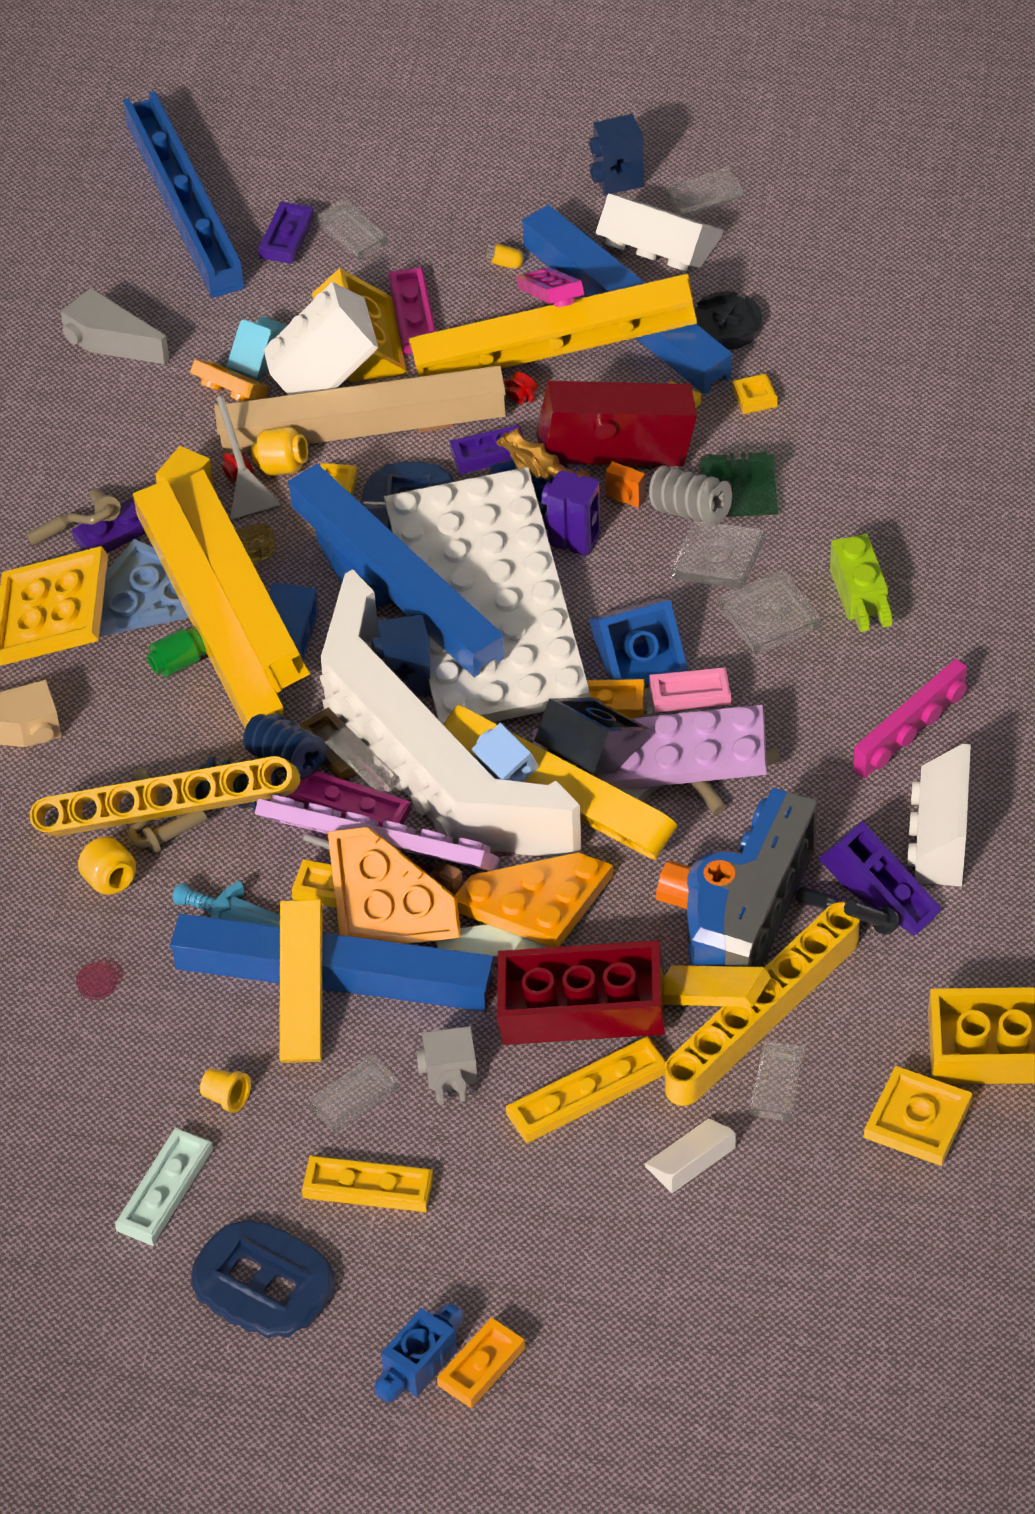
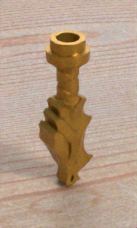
M519 427L509 433L504 432L496 442L498 446H502L510 452V457L518 469L528 467L530 476L551 479L552 477L555 478L557 472L563 470L577 474L578 478L581 476L591 478L590 474L584 470L575 473L559 464L558 457L549 454L545 449L544 443L536 444L524 439L519 432Z

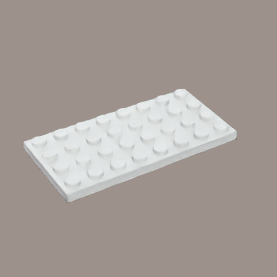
M528 467L384 496L392 533L504 635V659L500 662L493 659L480 667V674L475 678L428 635L430 643L429 684L437 719L442 724H444L455 705L463 706L491 722L544 712L549 698L590 697L589 687Z

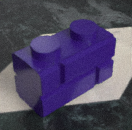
M561 470L557 472L552 483L548 482L545 485L542 493V504L547 505L543 518L544 527L548 530L550 546L563 550L570 548V552L586 556L591 553L600 535L599 483L597 479L585 476L578 478L577 474Z

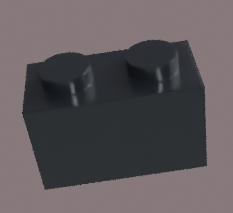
M593 697L549 698L534 741L547 748L546 751L565 761L568 760L576 764V767L597 777L598 774L615 773L649 738L652 729Z

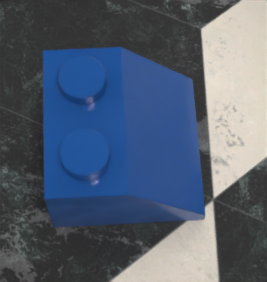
M658 598L589 618L597 653L609 680L644 679V685H649L650 675L688 671L671 600Z

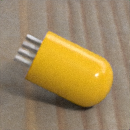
M496 243L495 246L488 245V247L493 249L488 248L487 251L493 253L487 252L486 258L491 259L492 264L508 268H519L522 266L524 255L521 250Z

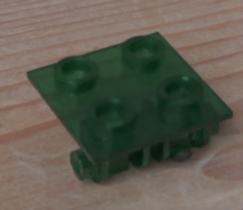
M763 451V453H748V459H745V452H741L740 460H734V453H730L729 460H727L726 454H708V457L701 458V474L707 476V478L710 476L716 477L720 483L728 481L731 486L732 503L726 517L778 515L774 454L767 455V451Z

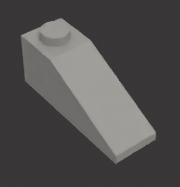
M92 288L61 310L65 337L72 344H78L89 352L159 364H166L170 361L165 334Z

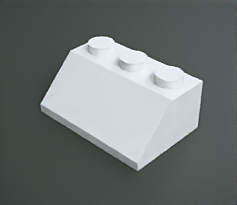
M608 193L595 234L607 237L605 241L607 245L625 250L626 244L638 248L636 255L655 261L657 255L669 258L668 266L687 271L688 266L699 268L702 266L721 239L724 230L630 198Z
M331 282L321 293L316 295L314 300L298 316L292 319L290 324L276 338L269 342L264 349L270 375L288 395L336 389L379 347L364 297Z
M961 744L922 765L920 782L912 781L911 805H919V810L910 814L909 835L917 836V843H909L907 867H915L914 878L918 883L962 886L971 744Z

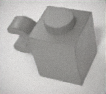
M471 1026L422 1032L423 1049L416 1050L418 1073L427 1074L429 1089H435V1097L439 1105L444 1104V1093L447 1090L457 1091L460 1102H465L467 1098L466 1084L478 1083Z

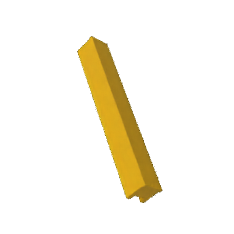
M684 274L576 299L575 303L563 307L550 305L409 338V342L414 355L416 369H418L419 376L423 377L501 366L502 369L697 324L693 307V295L689 276Z
M204 469L177 483L170 484L276 693L310 675Z
M165 480L132 493L137 516L194 629L200 635L206 653L244 728H246L250 719L258 714L278 713L284 717V708L168 481Z

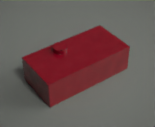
M547 380L536 430L538 444L544 443L546 451L558 457L559 464L610 465L612 462L620 465L684 466L697 419L691 384Z
M660 940L498 951L497 1019L503 1045L665 1035L664 965Z

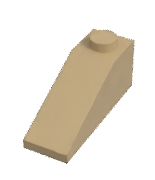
M46 680L0 692V745L28 747L62 737L57 711Z

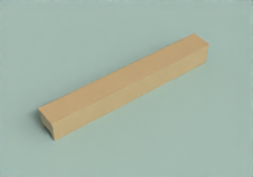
M501 366L226 404L242 453L252 452V445L257 443L259 434L263 430L272 428L292 427L299 434L304 435L307 444L506 417L504 404L505 388ZM215 405L217 432L220 435L223 455L226 453L231 454L233 450L219 405Z

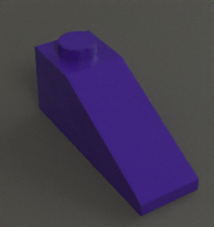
M863 821L844 833L818 858L844 888L876 909L886 906L896 910L899 917L898 925L914 936L942 910Z

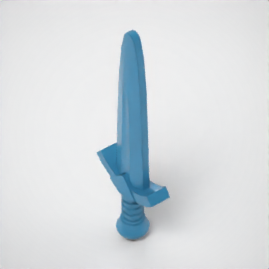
M240 881L229 886L217 899L198 891L195 892L186 883L178 884L172 893V899L176 905H191L210 912L211 918L280 927L279 914L239 899V897L244 896V887Z

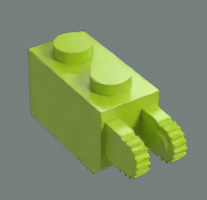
M868 534L831 540L830 572L847 619H855L860 632L869 631V616L878 615L883 628L892 626V614L887 601L888 587Z

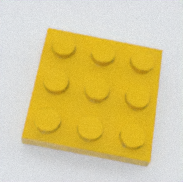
M102 546L2 572L0 583V666L99 641L108 554Z

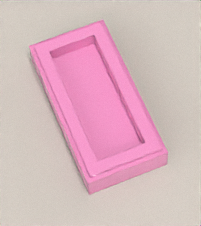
M726 667L650 675V689L655 713L731 705V693Z

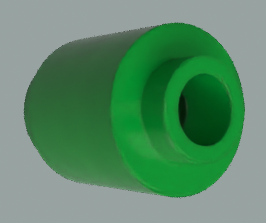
M181 628L149 645L150 653L147 654V661L155 674L161 673L165 678H168L199 662V657L205 655L206 650L200 635L194 628L187 630Z

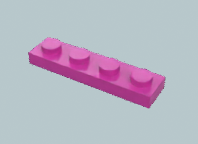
M549 267L516 276L519 290L538 298V300H543L547 304L554 303V307L575 303L574 297L585 295L581 280Z
M955 658L854 746L853 771L865 779L874 770L882 769L899 748L907 747L923 727L932 725L948 705L957 703L967 689V666Z

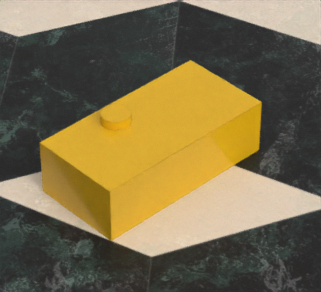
M1035 987L930 989L928 1025L932 1079L949 1085L1035 1084Z

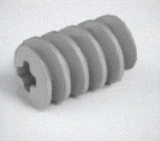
M662 465L656 469L651 478L649 498L656 511L687 519L691 518L713 525L722 521L728 514L732 503V490L728 481L720 483L716 477L710 476L707 478L703 474L695 475L691 471L683 472L678 468L671 469L668 466Z

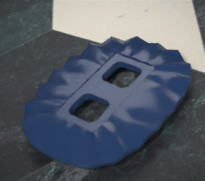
M402 461L385 464L368 478L360 503L392 532L384 496L397 494L401 491H412L455 482V480L448 471L437 464L421 461Z
M246 1220L226 1225L209 1239L193 1263L190 1285L195 1291L198 1301L206 1304L214 1314L222 1316L229 1324L239 1325L247 1332H258L267 1339L274 1336L289 1338L297 1330L309 1327L315 1316L323 1311L326 1302L333 1295L335 1273L328 1260L317 1249L302 1239L268 1223ZM245 1258L261 1266L260 1270L248 1283L241 1282L230 1275L239 1261ZM278 1277H282L296 1285L288 1298L282 1302L265 1294L272 1282Z

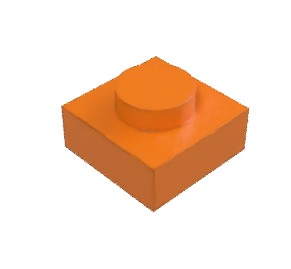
M612 462L606 470V496L618 502L639 508L646 499L645 473Z

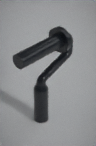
M800 887L796 892L798 902L824 910L834 903L843 902L838 900L836 896L806 887ZM854 900L844 902V912L846 915L873 924L875 931L880 934H891L898 926V913L891 907L884 906L876 909Z

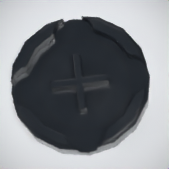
M714 292L698 301L697 307L694 309L697 325L728 350L739 349L750 344L759 335L762 327L760 307L753 299L746 295L745 299L738 297L737 292Z

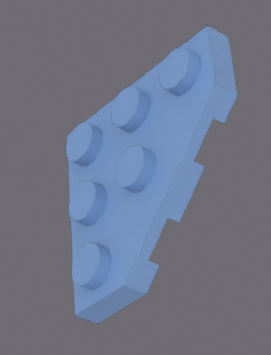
M134 539L106 571L99 633L103 636L189 618L152 546Z

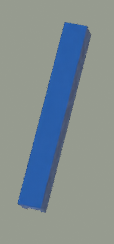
M148 92L149 99L136 103H131L130 98L123 99L126 125L211 298L245 289L241 261L156 92Z
M549 204L522 220L524 247L549 268L581 280L585 297L645 284L643 280ZM697 324L636 338L704 395L710 391V385L720 378L727 381L731 378V358L733 353Z
M319 464L313 465L288 481L291 507L407 616L423 615L427 634L474 678L480 674V667L493 659L497 662L504 659V635Z
M179 913L170 942L175 969L280 983V927ZM322 933V989L486 1011L489 986L492 985L493 981L492 964L494 957L477 953Z

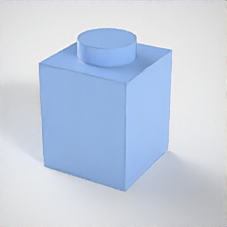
M501 723L494 729L485 731L472 748L480 764L495 779L524 782L539 768L531 752Z

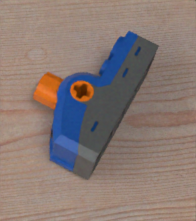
M772 787L768 798H762L755 810L751 831L746 830L744 833L740 852L726 850L711 852L697 859L692 867L671 860L669 863H665L656 888V900L687 909V948L690 966H763L816 849L818 800Z

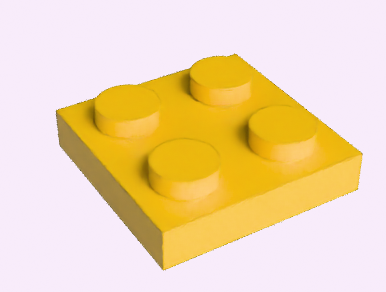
M895 1066L864 1128V1138L942 1166L970 1108L973 1093Z

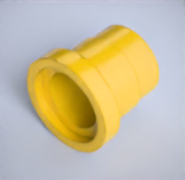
M216 1068L208 1069L200 1084V1093L203 1097L221 1104L224 1110L236 1113L243 1108L251 1090V1080L248 1074L240 1071L230 1073Z

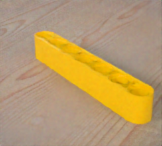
M455 705L443 724L478 762L479 760L472 751V748L485 731L494 729L497 724L460 705ZM510 732L531 752L539 766L524 782L549 785L557 781L580 805V821L650 859L657 860L677 829V824L670 817Z
M266 757L44 797L33 804L30 810V820L37 830L51 836L70 835L255 802L258 799H271L272 794L282 797L287 796L298 788L300 774L298 769L289 761L281 757ZM285 767L287 770L285 782L281 785L273 786L271 782L273 771L276 768ZM240 774H247L249 778L247 788L240 793H236L233 789L235 778ZM208 780L211 785L210 793L206 798L198 800L195 795V789L200 782ZM166 787H170L173 792L171 801L165 806H159L157 801L159 792ZM132 794L135 799L133 808L127 813H122L120 810L122 798L125 795ZM95 801L97 806L95 815L91 819L85 820L82 815L84 805L87 802ZM56 807L59 812V818L54 825L48 827L45 823V815L51 808Z
M844 902L834 903L825 909L764 967L771 978L753 1007L723 1006L668 1058L665 1063V1093L672 1103L687 1106L698 1101L857 948L860 920L845 914Z

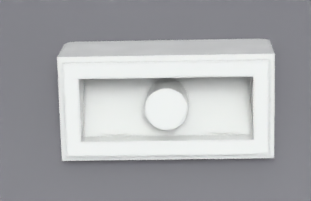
M708 1118L647 1161L645 1167L671 1193H674L736 1148V1133L732 1129Z

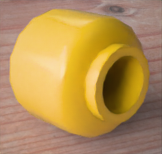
M292 427L263 430L257 438V443L252 445L253 462L255 465H259L261 470L269 476L294 474L301 469L303 463L307 462V441L304 435L299 434Z
M100 837L91 841L80 853L78 860V870L83 879L94 890L103 895H113L123 891L130 885L137 870L136 861L132 854L119 841L111 837Z

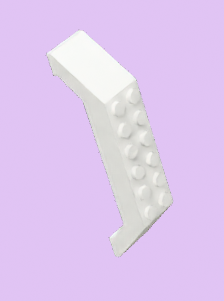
M353 569L345 573L321 655L322 675L320 676V681L325 693V699L323 700L324 709L329 707L372 753L373 764L376 767L382 766L389 774L395 788L399 791L404 790L411 798L415 809L421 815L426 814L434 822L438 833L452 837L453 844L458 845L459 838H465L490 846V852L548 857L581 853L580 805L557 781L549 785L494 779L371 650V638L378 637L374 591Z

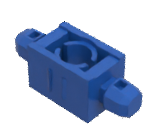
M453 1303L443 1305L433 1315L420 1308L381 1352L383 1372L375 1382V1394L385 1402L395 1400L405 1389L418 1397L457 1353L456 1331L462 1325L463 1311ZM427 1343L429 1344L430 1348L427 1352L420 1355L413 1354L411 1356V1360H409V1355L417 1350L426 1351V1349L428 1348Z

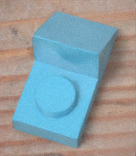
M261 316L257 323L242 319L226 367L259 381L268 370L264 349L288 325Z

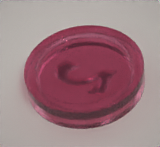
M91 963L84 966L78 972L76 984L79 993L83 997L99 1000L113 993L117 985L115 971L109 965Z

